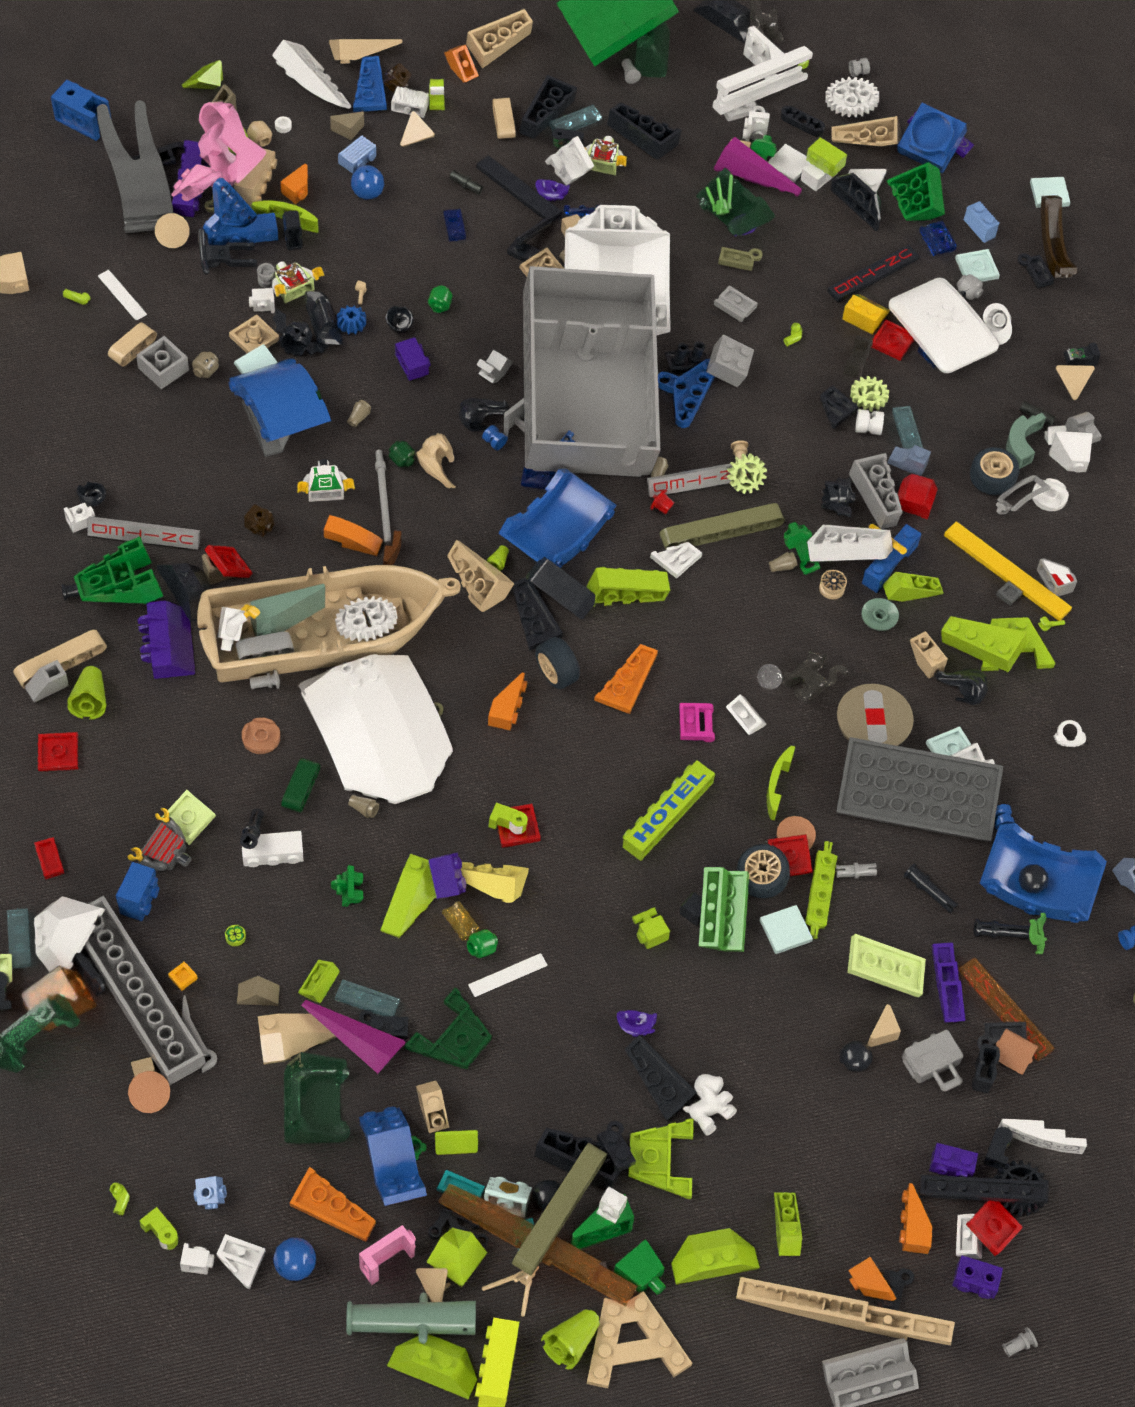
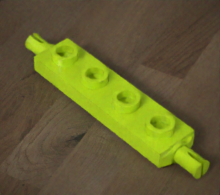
M829 841L824 842L823 851L817 852L805 921L807 925L811 926L810 934L813 939L818 938L819 929L825 928L828 919L837 856L831 853L833 843H829Z

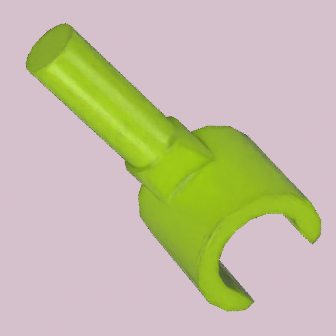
M1046 616L1040 619L1041 622L1038 623L1043 631H1047L1052 626L1065 625L1064 620L1049 621Z

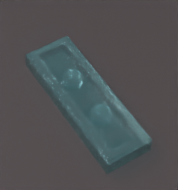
M591 105L550 121V127L552 130L557 128L577 130L601 120L602 116L595 106Z
M911 407L893 408L892 413L903 448L910 449L914 445L923 448Z
M28 909L7 910L9 954H12V968L31 966Z
M342 980L335 996L337 1001L363 1010H371L373 1013L381 1016H394L400 1003L399 998L346 980Z

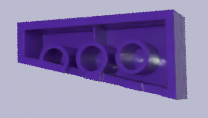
M184 141L185 153H182L181 156L182 162L181 169L178 171V180L183 179L181 175L187 168L190 170L197 164L209 167V164L199 156L201 153L198 146L199 142ZM181 193L174 196L172 201L173 213L180 216L194 217L195 211L199 210V198H202L203 193L190 201H184Z

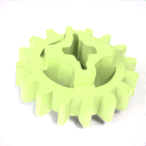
M867 376L865 380L863 377H860V381L855 380L854 385L851 387L850 397L853 398L852 402L857 403L858 408L862 406L863 410L869 408L870 412H872L873 408L877 411L880 409V406L884 408L889 398V390H886L887 384L882 385L883 380L876 381V377L870 379Z
M750 453L748 457L742 454L741 459L735 457L737 462H731L730 464L733 467L727 469L731 473L727 476L731 480L730 485L736 491L740 490L743 494H745L746 490L752 493L753 488L759 490L758 485H764L761 480L767 478L763 474L767 471L763 467L765 463L762 460L760 461L758 456L754 457Z

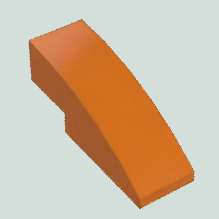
M329 515L324 527V538L341 542L344 548L378 556L383 539L365 528Z

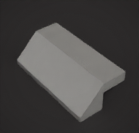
M904 1338L822 1361L825 1382L834 1407H856L919 1389L916 1368L910 1362L907 1341Z

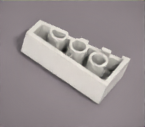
M822 525L807 542L810 561L886 559L893 551L890 530Z

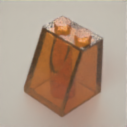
M61 965L57 966L21 994L24 1000V1007L33 1016L32 1021L34 1025L39 1029L42 1028L47 1031L97 1006L80 974Z

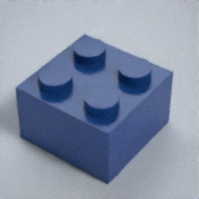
M135 862L131 863L116 894L121 915L143 921L144 916L149 914L152 899L158 896L160 889L157 884L158 878L156 877L155 869Z

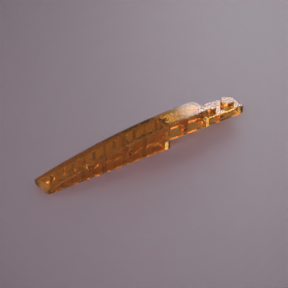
M450 1183L438 1201L518 1249L521 1248L535 1226ZM558 1237L555 1238L541 1262L548 1266L552 1264L625 1307L637 1288L633 1283L601 1266V1261Z

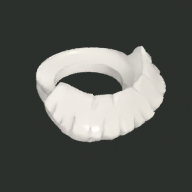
M1073 720L1063 721L1058 726L1057 733L1054 735L1055 740H1057L1056 742L1066 747L1080 746L1086 741V736L1082 732L1081 726ZM1066 724H1073L1077 728V735L1073 741H1068L1063 735V728Z

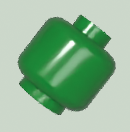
M440 285L431 290L428 305L434 312L441 313L450 308L453 295L449 288Z
M488 929L472 933L467 941L469 953L477 958L493 954L498 944L497 936Z

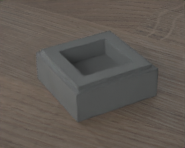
M1008 581L997 591L996 596L1011 606L1022 595L1023 591Z

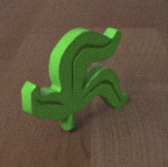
M1041 913V917L1037 921L1034 919L1030 920L1029 938L1033 945H1037L1036 954H1043L1045 941L1047 940L1043 932L1046 913Z

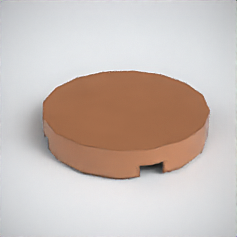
M255 718L244 726L242 742L245 748L252 753H269L280 742V729L270 719Z
M792 816L784 819L779 824L776 835L777 838L807 834L810 849L815 842L816 831L807 819Z
M155 1071L139 1073L132 1079L129 1085V1100L135 1109L141 1112L153 1113L159 1111L167 1104L170 1098L169 1083L163 1075Z

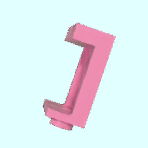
M402 1225L359 1253L360 1269L371 1285L379 1281V1265L402 1250H405L410 1258L415 1256L416 1246L414 1241H416V1238L411 1230H406Z

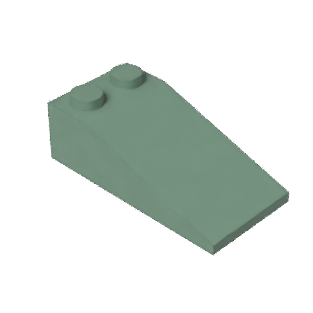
M325 584L250 601V606L253 605L260 611V614L255 619L251 617V625L255 636L284 632L325 608Z

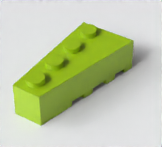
M600 567L595 569L586 586L587 589L596 595L595 603H604V606L612 605V602L623 601V604H630L635 600H639L640 603L664 601L670 592L667 572L658 570L645 571L640 569L628 570Z

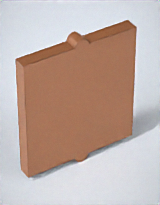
M1005 1029L1001 1039L996 1042L997 1047L1000 1049L998 1062L1023 1075L1028 1064L1032 1063V1057L1038 1046L1008 1029Z

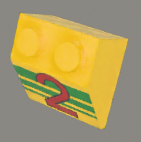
M853 295L845 305L842 319L873 335L890 310L861 295Z

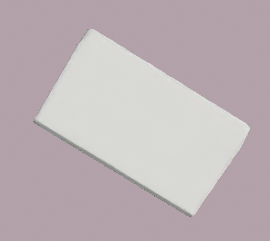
M742 695L736 697L726 706L748 735L766 725L764 720Z
M974 1214L958 1215L956 1256L961 1257L963 1255L969 1258L981 1259L982 1242L966 1226V1223Z

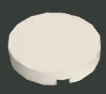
M1051 478L1043 480L1051 488L1033 497L1034 503L1046 511L1062 509L1066 505L1069 496L1065 485ZM1036 483L1033 491L1041 488V486Z

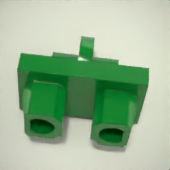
M348 865L346 872H343L342 875H337L336 879L331 881V888L336 890L337 895H342V906L348 907L350 903H360L363 900V890L354 889V885L361 886L363 883V873L354 871V866Z

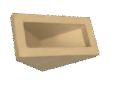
M886 1005L870 1036L868 1046L873 1047L898 1040L901 1031L890 1005Z

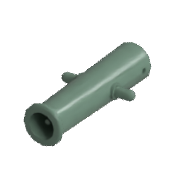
M424 1292L420 1294L419 1303L353 1304L349 1301L347 1302L346 1332L347 1335H351L352 1332L418 1333L421 1344L427 1342V1334L475 1335L476 1301L428 1302V1295Z

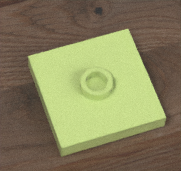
M188 790L168 810L169 817L179 825L185 836V842L189 845L216 816L215 813Z

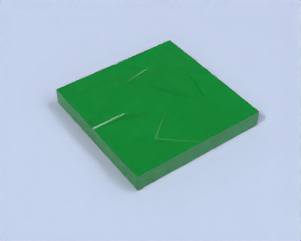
M561 0L556 3L594 66L600 64L679 12L672 0Z

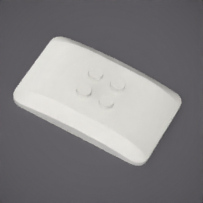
M935 278L889 301V309L943 373H952L996 352L999 347L998 341L974 309L943 278Z

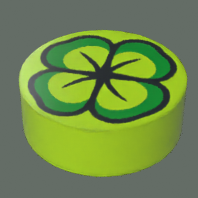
M239 925L228 927L225 932L226 942L231 946L243 944L246 939L243 927Z

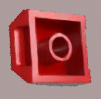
M916 474L905 477L897 494L902 511L928 519L938 491L934 480Z

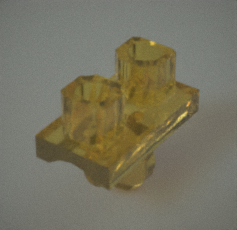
M459 901L442 911V914L462 941L469 938L472 933L479 931V927Z

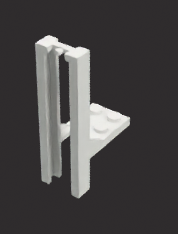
M754 26L749 27L743 55L755 66L718 80L716 86L718 94L717 99L713 102V108L722 115L807 80L808 74L801 71V66L778 75L776 73L812 59L813 53L803 46L784 54ZM765 78V80H763V81H761V82H758V83H756V84H753V85H751V86H748V87H746V88H744V89H741V90H739V91H736V92L731 93V94L728 95V93L731 92V91H733V90H736V89H738V88H740V87H743V86H745V85H748V84H750V83H753V82H755V81H758V80H760V79Z

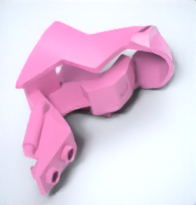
M208 102L202 106L199 122L205 133L198 143L201 152L199 156L211 168L199 164L190 170L187 168L181 175L183 179H179L173 186L175 189L171 194L173 197L181 193L184 201H190L203 193V190L209 186L213 187L214 182L219 178H224L231 186L234 183L238 184L264 158L266 151L246 137L239 115L231 103ZM228 147L236 153V156L229 152Z

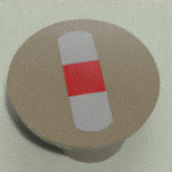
M864 684L851 689L842 697L837 709L839 728L848 741L850 737L899 746L909 736L913 727V712L907 700L896 690L880 684Z

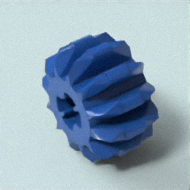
M347 305L346 309L341 308L340 313H337V326L341 328L342 333L347 331L348 335L351 332L356 335L357 331L362 332L363 327L366 325V314L362 312L361 307L356 309L355 305L353 307Z

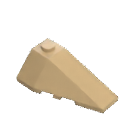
M402 39L329 40L334 59L340 60V63H350V60H357L402 43Z
M897 116L832 127V142L886 146L898 144L901 140V126Z
M17 252L0 256V293L14 294L29 291L22 253Z
M456 540L447 556L455 572L459 573L462 579L461 584L469 593V600L480 611L484 612L503 601L514 583L497 568Z
M312 1014L258 1016L264 1064L285 1062L300 1052L304 1053L317 1044H323L336 1038Z

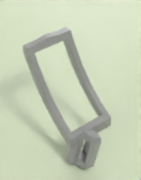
M1036 475L1027 477L1013 485L997 499L999 502L996 504L998 507L996 512L999 514H1007L1010 510L1015 512L1028 500L1050 490L1051 486ZM1035 481L1041 486V488L1021 499L1015 506L1004 500L1013 491L1029 482Z

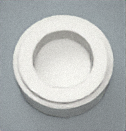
M282 116L275 120V129L278 132L287 133L291 130L292 122L288 117Z

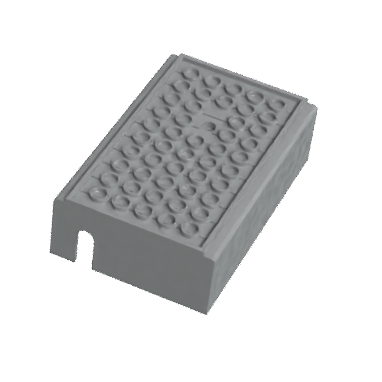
M530 266L523 290L525 468L533 469V471L557 472L558 469L566 468L572 473L637 477L650 475L660 453L654 275ZM568 430H571L574 433L572 439L576 442H562L560 440Z

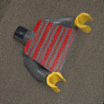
M160 808L164 812V817L161 818L158 813L155 814V817L158 820H163L164 824L160 822L142 850L137 847L132 848L131 850L136 853V857L130 854L128 859L131 861L138 860L139 864L153 868L155 871L172 870L177 863L186 867L191 861V856L184 853L187 848L185 836L179 825L169 817V811L166 808Z

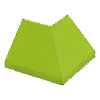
M218 60L203 66L182 84L183 88L214 89L220 87L223 80L221 61Z
M451 1228L440 1238L427 1263L434 1268H446L448 1271L447 1277L463 1287L487 1255V1252L472 1232Z

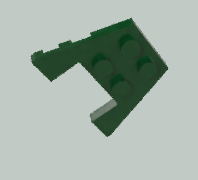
M455 987L445 998L444 1004L458 1014L457 1018L434 1044L416 1032L406 1043L405 1049L466 1070L491 1041L492 1036L480 1019L475 1016L467 1001L462 998L459 990Z

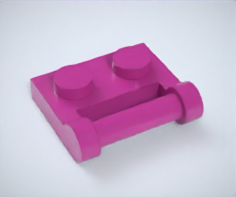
M679 704L680 740H704L705 742H713L715 740V733L712 727V713L714 712L712 704ZM699 712L704 713L705 731H700Z

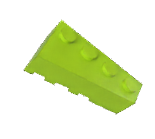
M950 616L941 630L943 643L1006 672L1010 671L1027 644V632Z

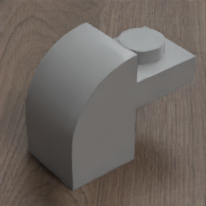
M493 350L486 362L480 359L476 365L481 367L479 375L492 383H496L506 374L513 361Z
M1084 412L1067 419L1065 425L1067 432L1092 433V443L1100 441L1102 437L1093 423L1095 418L1089 412Z

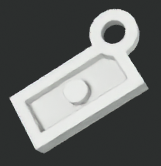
M755 101L724 113L729 122L749 116L750 111L765 113V109L761 106H756Z

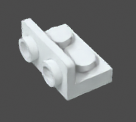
M750 111L749 118H745L744 128L747 129H743L742 139H746V142H749V139H762L763 135L767 134L770 113Z

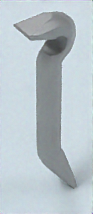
M184 995L182 1021L203 1052L204 1057H211L202 1067L203 1073L214 1067L217 1062V1055L214 1051L207 1049L190 1018L186 996Z

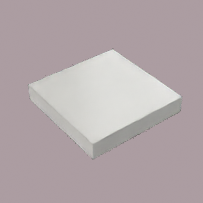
M787 144L768 161L770 165L793 183L802 175V168L809 164L806 160L807 156Z

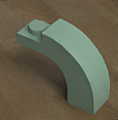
M1043 413L1036 416L1033 415L1028 420L1022 415L1013 423L1010 429L1006 451L1015 456L1019 463V469L1033 461L1035 451L1027 443L1026 437L1043 428L1046 419Z

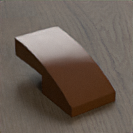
M394 531L393 545L385 546L383 565H393L401 548L402 531Z

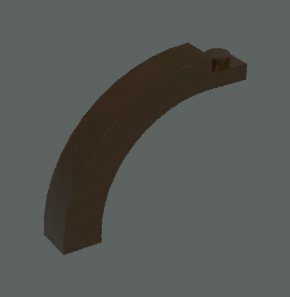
M1058 195L1041 196L1042 239L1048 267L1055 278L1072 277V274H1077V267L1070 261L1065 248L1062 228V198Z

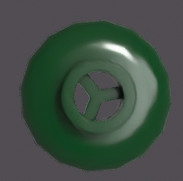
M398 440L388 450L390 452L389 458L398 467L402 468L405 465L409 467L415 461L413 457L416 452L406 441L400 442Z

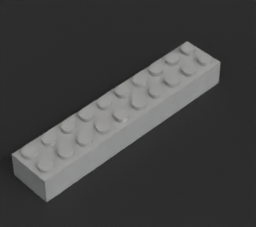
M102 896L89 903L90 905L103 908L105 911L102 916H97L94 923L95 928L83 948L98 972L104 977L109 990L170 1086L202 1068L206 1064L204 1054L109 903Z

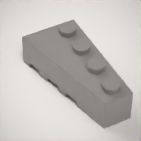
M886 453L854 460L849 472L851 479L880 529L897 526L902 514L899 498L894 490V480L891 479L890 466L887 465Z

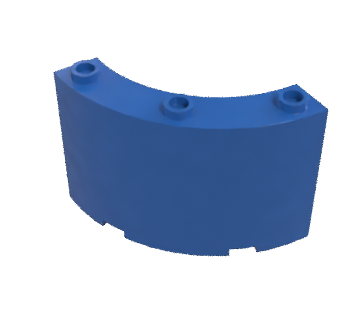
M287 359L229 378L230 390L235 395L242 397L245 404L251 408L261 427V436L266 442L331 421L323 399L319 400L316 391H318L317 386L306 369L300 363L296 364L294 359Z
M566 468L557 470L545 488L547 492L541 499L537 497L527 507L526 513L522 514L520 512L515 516L507 518L499 531L501 536L535 561L546 557L559 568L575 557L580 551L583 552L587 549L589 542L602 528L607 519L610 520L613 517L614 509L617 506Z
M1016 823L999 825L980 884L986 891L1008 904L1024 910L1029 915L1036 914L1041 916V913H1046L1047 918L1071 921L1073 923L1088 921L1107 861L1096 850H1072V853L1061 851V847L1047 842H1043V844L1033 840L1034 836L1024 831ZM1029 864H1038L1045 868L1048 873V886L1039 894L1026 892L1018 882L1020 871Z

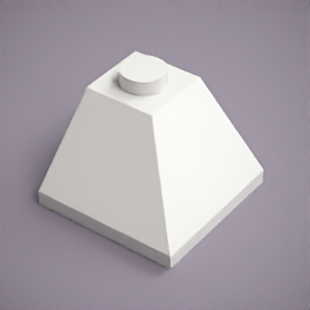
M1056 431L1049 456L1067 471L1086 472L1090 462L1092 433Z

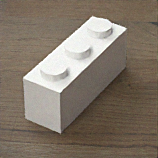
M301 831L260 834L255 848L246 849L242 846L244 866L257 867L266 864L274 866L279 863L295 864L304 861Z

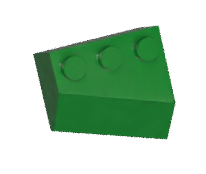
M927 162L886 180L893 190L892 193L896 197L898 206L906 221L932 220L945 214L940 169Z

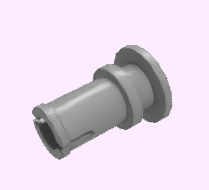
M624 59L621 64L625 70V81L629 84H634L639 81L641 74L633 66L630 59Z
M274 670V674L267 673L264 676L250 677L251 689L267 686L272 688L273 685H276V688L279 689L280 678L277 670Z
M1028 1327L1025 1328L1026 1333H1019L1017 1338L1002 1344L1008 1357L1023 1349H1030V1345H1033L1035 1348L1038 1347L1035 1335Z

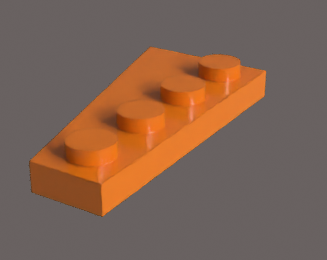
M640 644L626 660L622 668L617 670L615 676L604 685L602 691L598 692L594 701L630 714L657 657L658 650Z
M311 1167L307 1170L290 1201L291 1207L365 1242L376 1224V1220L359 1206L349 1201L343 1193L338 1192L326 1179L321 1178L315 1173V1170Z

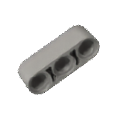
M285 631L245 638L236 643L239 660L294 652L291 635Z

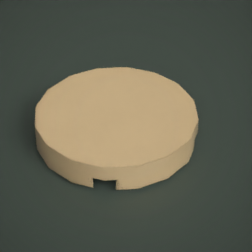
M168 213L157 221L155 235L163 246L178 248L183 246L189 238L190 228L182 216Z

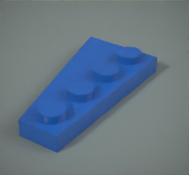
M379 56L362 57L353 112L387 110Z

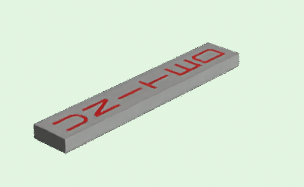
M725 464L647 478L648 495L653 497L654 494L658 495L664 489H667L665 494H672L728 484L731 480L727 476L731 473L727 469L733 466Z
M88 517V536L126 541L140 536L143 543L199 549L200 530Z

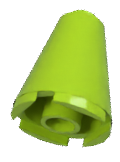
M85 667L70 693L67 707L72 715L83 719V716L96 719L105 713L106 698L102 672L97 667Z
M585 1309L547 1331L541 1338V1341H545L543 1348L547 1355L556 1364L560 1365L563 1363L567 1365L565 1369H573L600 1325L599 1316L594 1311Z

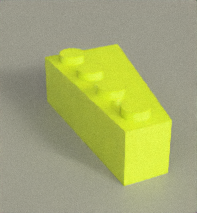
M493 1318L492 1326L487 1327L486 1339L490 1340L489 1345L484 1344L482 1358H486V1362L480 1365L479 1377H482V1383H477L475 1396L479 1397L478 1407H505L519 1329V1322Z

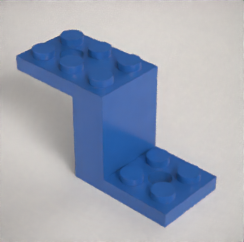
M388 1107L379 1113L367 1112L362 1117H359L360 1126L367 1140L375 1185L384 1205L427 1196L426 1188L418 1174L410 1128L400 1107Z

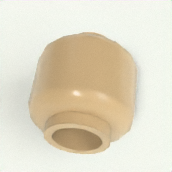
M254 121L249 125L247 135L250 140L261 147L270 143L272 132L265 122Z

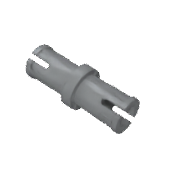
M876 863L836 865V877L859 878V876H877Z

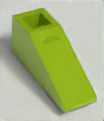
M895 572L883 583L888 600L903 602L942 595L944 593L940 581L936 577Z
M787 1192L774 1193L779 1256H800L802 1231L796 1194Z

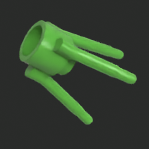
M732 174L729 176L727 202L722 197L719 178L716 179L719 196L716 204L709 187L705 188L712 204L713 212H716V215L729 214V209H732Z

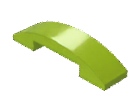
M256 201L251 204L252 210L257 215L275 213V217L282 218L283 213L286 211L297 210L300 215L302 229L318 233V219L301 207L280 201Z
M790 746L779 757L771 773L767 790V809L770 819L774 821L781 795L774 792L781 770L789 772L795 746Z

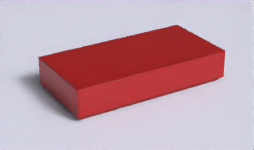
M54 837L35 842L34 845L44 878L49 879L65 874Z

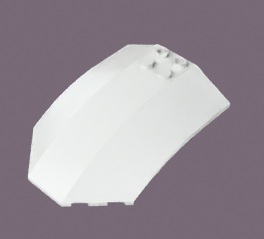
M599 205L593 213L584 216L574 227H569L565 231V269L654 275L656 336L670 332V233L661 230L657 223L648 216L642 215L636 206Z
M372 654L332 668L328 673L304 690L305 696L301 692L332 756L344 790L359 791L363 795L375 799L378 797L384 798L393 804L432 791L437 777L441 775L445 767L447 758L453 752V748L435 705L408 655Z

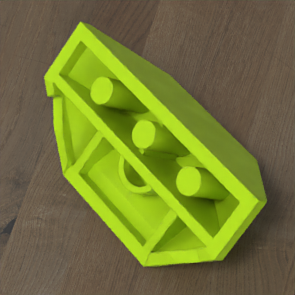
M730 1228L689 1235L671 1263L676 1284L759 1269L755 1248Z
M427 1334V1342L425 1344H421L419 1336L396 1346L387 1365L390 1368L466 1399H469L477 1382L466 1349L430 1334Z

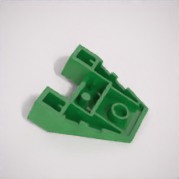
M140 536L122 543L118 546L119 550L112 555L106 554L103 556V561L97 565L91 564L74 576L82 601L146 604L163 597L162 590L152 569L138 575L135 574L134 570L151 564L149 554Z

